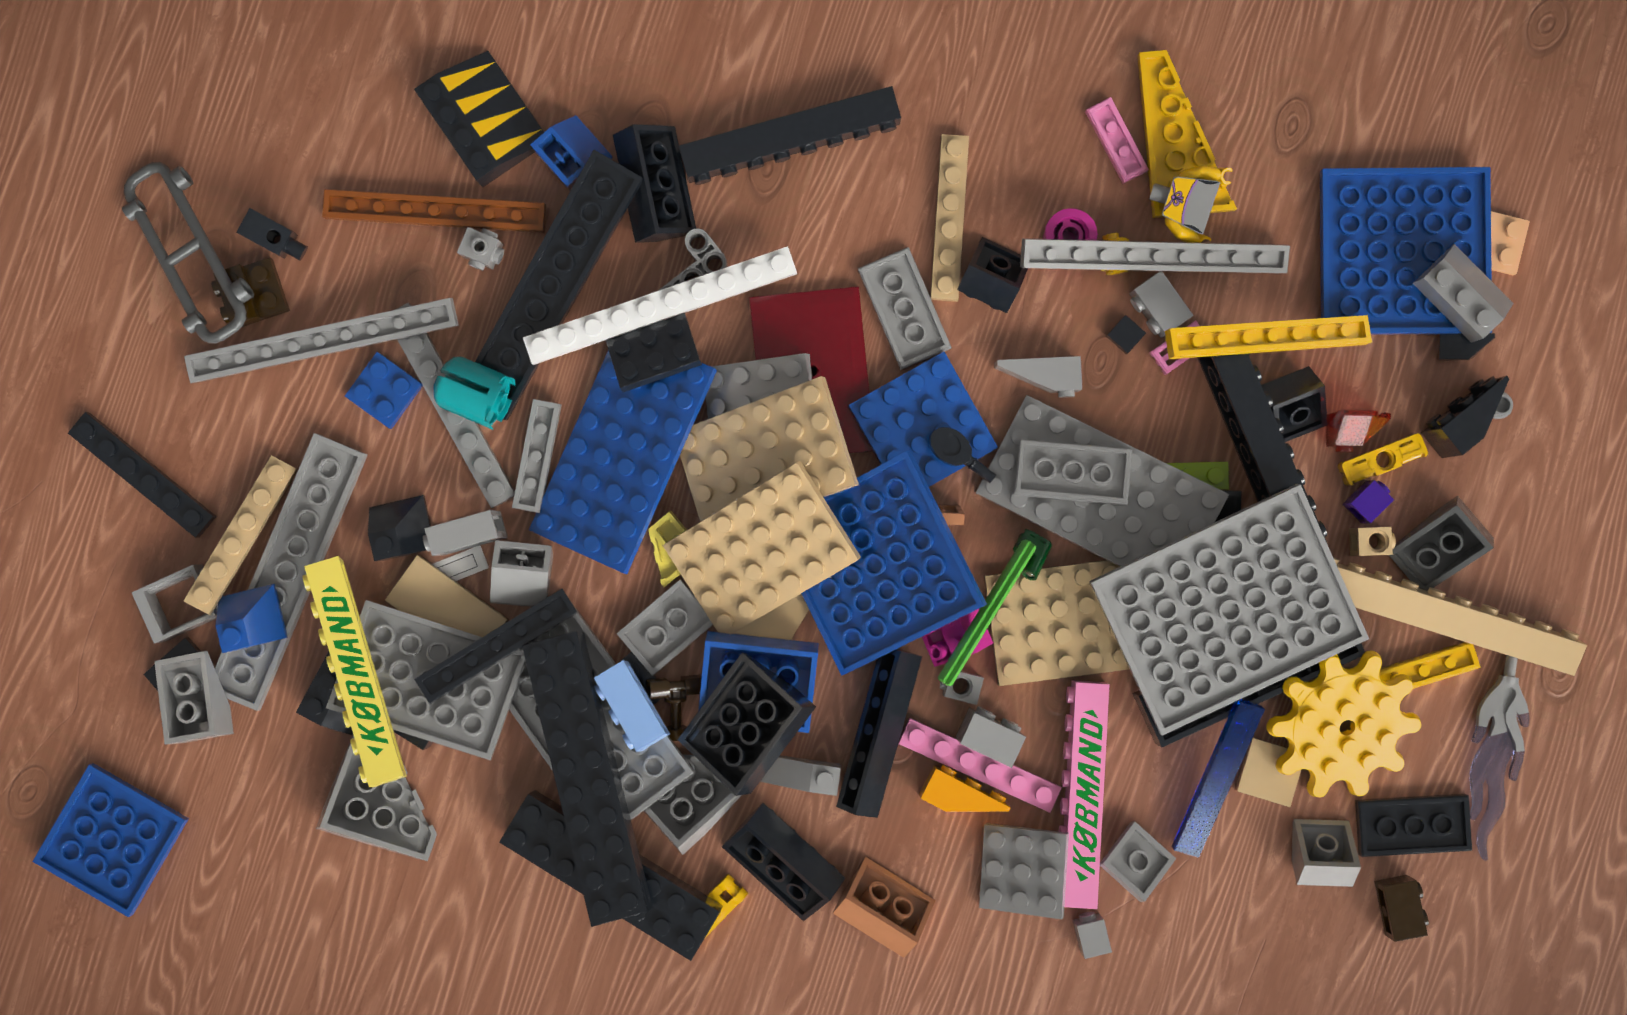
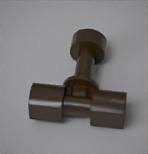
M700 674L681 676L680 681L669 682L666 678L646 680V693L650 699L664 698L665 702L670 703V725L666 727L670 733L668 736L672 741H678L687 726L682 725L681 702L687 700L686 695L700 694L702 679Z

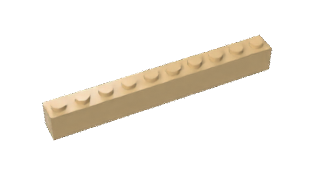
M1333 557L1355 608L1575 676L1587 647L1584 642L1578 639L1579 634L1562 629L1560 633L1552 630V626L1536 620L1534 624L1525 622L1526 618L1512 612H1509L1508 616L1499 614V609L1490 605L1482 604L1480 608L1472 605V601L1461 596H1456L1455 599L1445 597L1446 593L1441 590L1429 587L1428 591L1418 588L1419 584L1410 580L1403 579L1400 583L1392 580V576L1381 571H1376L1375 574L1365 572L1366 568L1350 562L1346 566L1338 563L1339 559Z

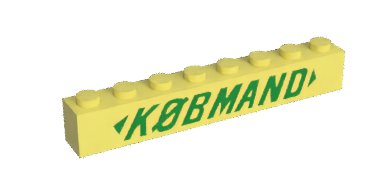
M339 556L304 566L306 574L302 575L306 590L312 591L314 601L310 602L315 619L320 618L322 628L318 629L322 645L328 646L330 656L326 657L330 672L336 673L338 683L334 684L335 692L338 699L344 701L346 710L342 711L346 727H351L354 738L350 739L352 750L355 756L360 755L362 766L358 767L363 783H368L369 787H376L407 777L344 562Z

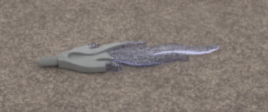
M1506 655L1503 675H1499L1496 683L1485 694L1478 706L1475 731L1472 736V742L1479 743L1486 733L1490 718L1492 719L1488 735L1475 754L1469 773L1472 797L1471 820H1475L1482 810L1483 784L1487 781L1488 804L1476 833V845L1481 858L1485 861L1488 860V835L1505 809L1504 778L1507 764L1512 756L1509 779L1516 781L1524 759V740L1516 717H1518L1521 726H1529L1528 706L1519 686V678L1515 677L1518 658Z

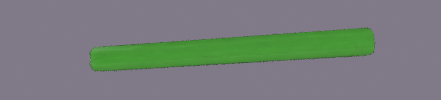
M1026 539L1021 541L985 600L987 605L979 609L939 674L938 679L943 684L952 686L1036 550V545Z

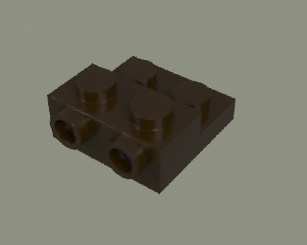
M269 257L245 266L239 264L225 269L232 283L242 278L249 284L254 293V297L243 303L246 309V320L242 327L290 311L272 258ZM214 274L215 280L211 282L212 289L217 297L221 296L224 306L220 307V313L223 320L229 323L234 319L235 312Z

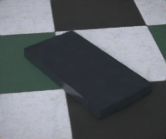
M1467 794L1355 800L1358 855L1361 857L1472 851L1469 795Z

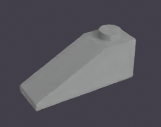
M1081 356L997 360L994 363L995 369L1049 393H1058L1059 398L1075 397V392L1082 390Z
M780 755L760 782L806 792L837 796L841 765L839 763Z

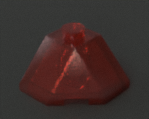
M1341 410L1327 414L1326 447H1336V452L1340 453L1353 452V448L1363 446L1391 419V413L1384 412L1378 415V411Z

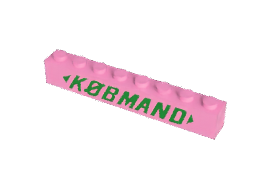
M1072 680L1071 687H1067L1066 702L1070 703V714L1065 716V731H1069L1068 742H1064L1063 758L1067 759V770L1062 771V787H1066L1065 798H1061L1060 813L1064 815V826H1059V832L1069 833L1064 907L1097 909L1110 685L1105 682Z

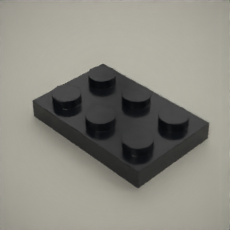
M685 313L606 340L622 392L702 365Z

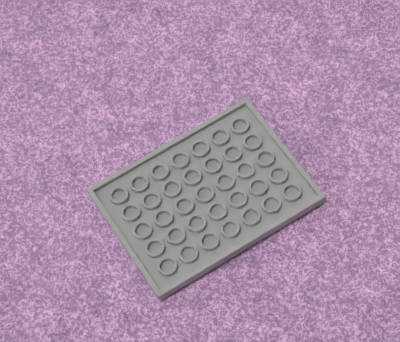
M1295 484L1089 581L1161 735L1167 734L1369 639L1300 484Z

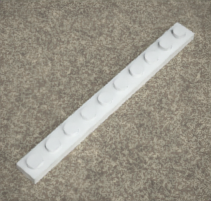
M787 246L523 337L531 363L535 365L796 275L797 271Z

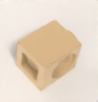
M1391 527L1349 528L1350 556L1393 555L1392 549L1395 548L1396 539ZM1372 534L1378 539V544L1374 549L1369 544V538Z

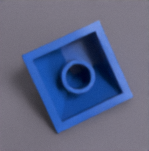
M275 584L222 596L218 602L215 626L222 653L288 638Z

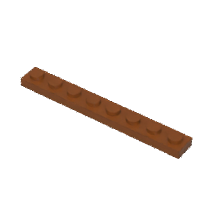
M324 189L322 217L334 220L545 233L546 204Z

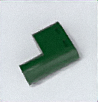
M1025 529L1024 533L1019 534L1013 551L1015 552L1021 541L1025 539L1036 545V550L1022 571L1023 577L1034 581L1038 578L1052 543L1037 533Z

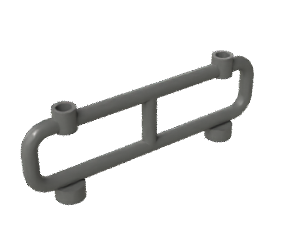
M161 162L149 163L127 179L124 185V196L128 204L122 207V211L129 220L134 221L136 219L187 314V317L182 319L185 329L191 334L196 332L207 343L224 341L243 326L246 320V309L243 303L254 297L253 290L242 278L237 279L233 283L231 282L183 193L184 190L193 185V180L188 172L181 166L171 171L167 165ZM155 173L161 174L195 237L170 255L167 254L146 215V207L137 198L135 193L137 185ZM200 248L235 312L234 319L216 332H210L207 329V322L204 316L197 310L174 265Z

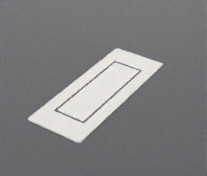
M476 546L433 563L435 567L455 581L489 568L481 546Z

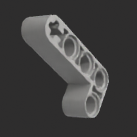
M699 228L692 229L686 234L685 245L695 262L659 290L683 283L690 276L700 277L714 272L708 269V263L712 259H719L723 262L720 269L728 267L724 254L704 230ZM696 237H701L706 243L701 249H693L691 247L692 240Z

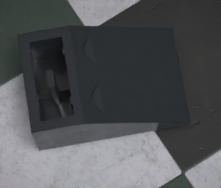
M1492 376L1485 381L1480 379L1469 387L1470 393L1464 398L1460 396L1449 403L1447 406L1449 410L1442 416L1437 414L1427 421L1426 425L1428 427L1421 434L1441 458L1464 455L1485 438L1508 384V376L1499 378Z

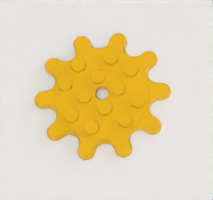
M1375 651L1365 652L1357 666L1350 669L1342 667L1340 659L1336 654L1319 662L1320 673L1314 681L1304 682L1298 677H1290L1283 683V692L1291 698L1292 709L1286 715L1270 718L1266 724V730L1270 735L1285 737L1289 742L1288 750L1277 759L1275 767L1278 772L1284 775H1291L1301 769L1308 770L1310 778L1306 788L1307 792L1313 797L1325 796L1330 786L1339 780L1346 782L1347 788L1352 795L1364 796L1369 790L1368 777L1374 769L1384 767L1389 771L1397 772L1404 767L1403 756L1395 749L1397 740L1402 735L1415 733L1421 728V721L1418 715L1411 712L1405 713L1400 710L1401 700L1412 691L1413 684L1411 678L1405 674H1399L1390 680L1380 679L1379 671L1382 660L1381 656ZM1346 720H1350L1351 730L1349 731L1347 729L1346 731L1341 732V723Z

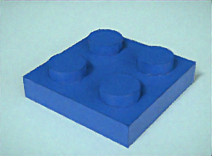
M376 352L348 390L345 397L386 427L392 429L423 385L381 353Z

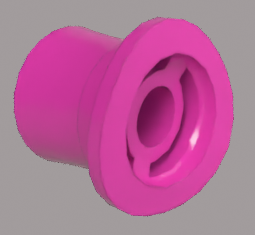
M1069 208L1057 212L1048 220L1043 239L1097 240L1098 233L1094 220L1087 213Z

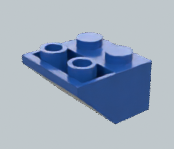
M576 115L551 126L531 144L535 153L569 191H571L593 150L600 152L610 159L613 158Z

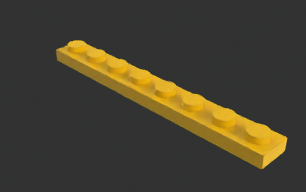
M1368 315L1170 328L1165 331L1169 359L1358 346L1372 343Z

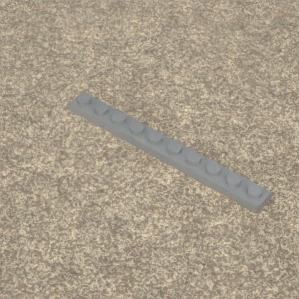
M1022 238L1020 267L1287 273L1290 246L1278 244Z
M447 298L186 355L184 359L190 383H198L459 326L453 298Z

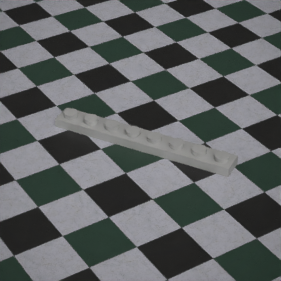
M406 303L397 309L410 307L412 305L410 303ZM423 333L397 339L490 507L495 508L513 498L515 490L478 424L440 408L435 402V380L437 376L445 377L446 374L440 371L444 363L428 334Z

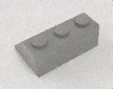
M1455 244L1413 282L1471 343L1484 339L1506 317L1514 304Z

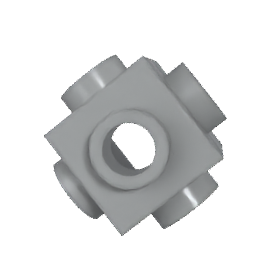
M467 227L457 253L463 258L468 259V265L483 271L487 267L493 270L495 264L499 265L503 258L504 249L502 247L504 244L497 239L498 234L483 228L479 232Z

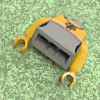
M1200 165L1183 170L1178 177L1173 178L1170 188L1154 183L1149 200L1165 204L1162 215L1165 216V225L1177 239L1183 242L1201 243L1206 239L1211 242V238L1203 233L1219 185L1231 183L1223 178L1225 172H1232L1231 168Z

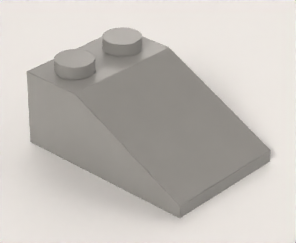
M208 651L154 661L165 745L234 734L230 704Z

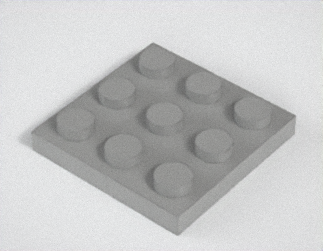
M991 823L984 824L979 908L1063 919L1069 833Z

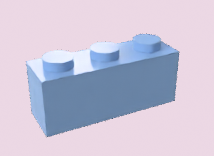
M622 660L594 677L597 683L594 688L601 700L606 699L611 707L608 710L609 715L616 725L621 724L625 731V734L622 735L623 739L630 749L635 748L636 752H641L670 734L628 661Z

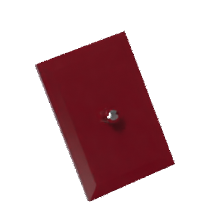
M859 286L749 297L755 359L761 360L803 353L810 354L811 369H815L818 372L816 376L812 377V380L820 376L825 377L849 454L873 451L848 408L849 404L870 393Z

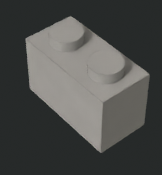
M1162 271L1129 293L1132 297L1130 299L1132 306L1137 312H1142L1148 320L1146 324L1149 330L1154 335L1158 334L1160 338L1165 336L1166 330L1177 328L1194 316Z

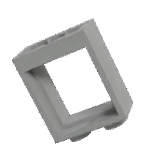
M488 510L424 528L426 535L423 536V542L428 552L431 551L432 556H444L494 542L495 540L508 538L501 511Z
M203 564L191 565L132 592L154 644L166 642L216 619L218 604L211 615L206 613L171 629L156 596V593L188 578L194 577L196 581L204 568Z

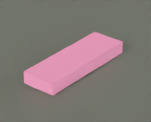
M1110 97L1086 109L1085 113L1122 184L1146 173L1149 169L1112 98Z

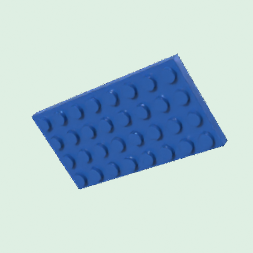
M608 350L543 496L540 513L536 512L529 531L623 574H628L717 370L702 363L698 367L622 392Z

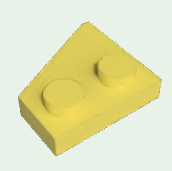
M669 511L648 529L651 542L654 545V556L659 566L660 581L663 587L678 577L680 572L662 545L687 530L672 511Z

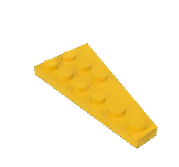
M1167 50L1139 52L1137 55L1150 195L1154 183L1170 188L1173 178L1178 177L1183 170L1200 165L1217 168L1214 162L1215 157L1199 121H1196L1191 103L1182 90L1179 76ZM1219 185L1210 213L1230 212L1237 209L1234 200H1231L1226 189L1227 185ZM1151 200L1152 217H1165L1162 215L1165 204Z

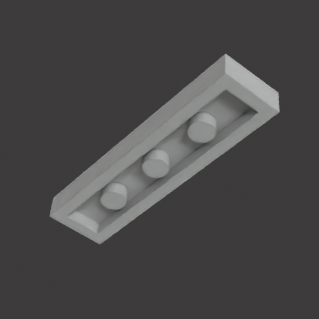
M533 399L512 508L540 513L557 433L561 404Z

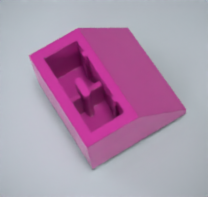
M979 609L922 636L934 667L947 663ZM988 629L971 655L993 644Z

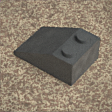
M1456 496L1434 511L1397 542L1395 548L1392 549L1393 555L1389 556L1410 581L1419 584L1418 588L1428 591L1429 587H1436L1494 548V537L1459 496Z

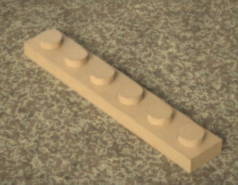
M941 135L931 300L958 302L959 291L957 289L960 284L969 136Z
M271 455L185 597L184 602L209 615L212 614L298 471L296 468Z

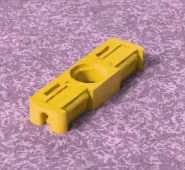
M1413 434L1338 464V469L1345 476L1342 478L1344 484L1351 486L1354 485L1353 482L1356 483L1371 476L1381 475L1401 467L1404 463L1419 457H1426L1428 451L1420 434ZM1380 452H1385L1389 456V464L1385 468L1380 467L1376 463V456Z

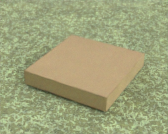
M1250 737L1235 790L1291 807L1301 770L1291 775L1281 774L1275 767L1276 761L1288 748Z

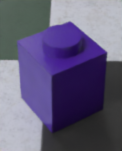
M1370 480L1365 481L1342 505L1361 524L1371 523L1394 499L1389 495L1390 490L1381 481Z

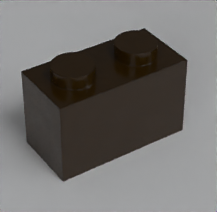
M1408 875L1374 881L1385 936L1394 942L1428 936L1426 926L1429 925L1426 911L1422 909L1421 899L1423 898V890L1420 883Z

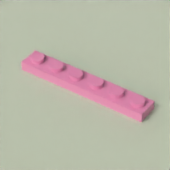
M909 718L898 744L1049 813H1051L1062 788L1015 765L1012 768L960 744L956 738L912 718Z

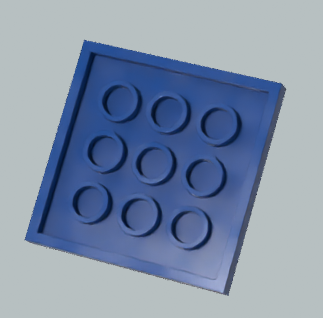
M945 352L938 354L848 405L879 463L883 464L903 452L911 450L928 487L966 466L964 464L959 466L948 465L933 454L929 445V436L934 430L948 427L959 431L969 441L972 447V456L977 459L998 448Z
M92 763L88 765L32 862L123 915L130 917L135 913L189 818Z

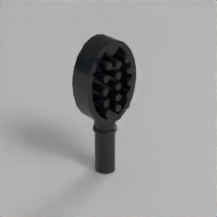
M941 427L930 434V448L939 460L951 466L964 464L988 483L993 481L996 474L972 456V447L969 441L959 431L953 428Z

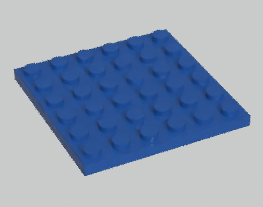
M1491 167L1321 169V318L1368 315L1371 335L1461 334L1413 282L1453 244L1492 281Z
M911 450L905 451L857 478L859 485L824 497L861 558L835 573L831 578L823 580L801 594L841 676L987 605Z

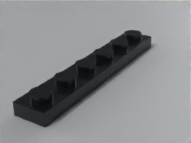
M85 412L68 432L71 437L195 538H200L217 517L91 413Z
M560 589L414 680L428 703L432 704L521 649L522 646L529 644L576 615L577 611L564 590Z

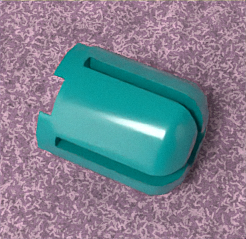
M461 356L453 357L447 361L440 370L441 373L446 374L445 377L437 376L434 383L435 402L442 409L493 430L491 425L496 420L502 422L512 402L511 399H508L510 384L515 386V379Z

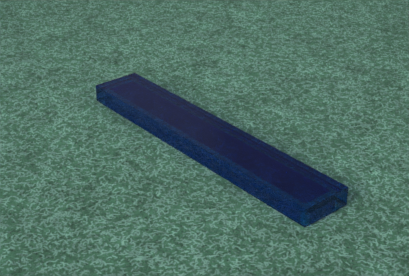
M1242 699L1235 701L1171 847L1174 851L1200 857L1265 709L1261 705Z

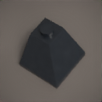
M424 495L369 507L368 536L374 561H385L427 551L423 542V536L426 535L424 528L431 527Z

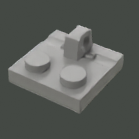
M1133 821L1129 823L1111 847L1107 855L1100 862V866L1138 901L1145 902L1176 858L1140 825Z

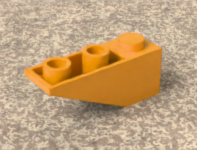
M942 764L941 768L933 766L919 793L922 800L945 812L1009 811L1011 808L1005 802L1007 799L1005 796L993 790L988 794L980 789L982 786L980 783L968 777L965 781L956 777L957 771Z

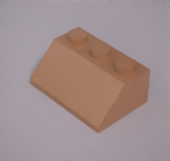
M865 857L844 889L833 914L904 958L918 944L936 900Z

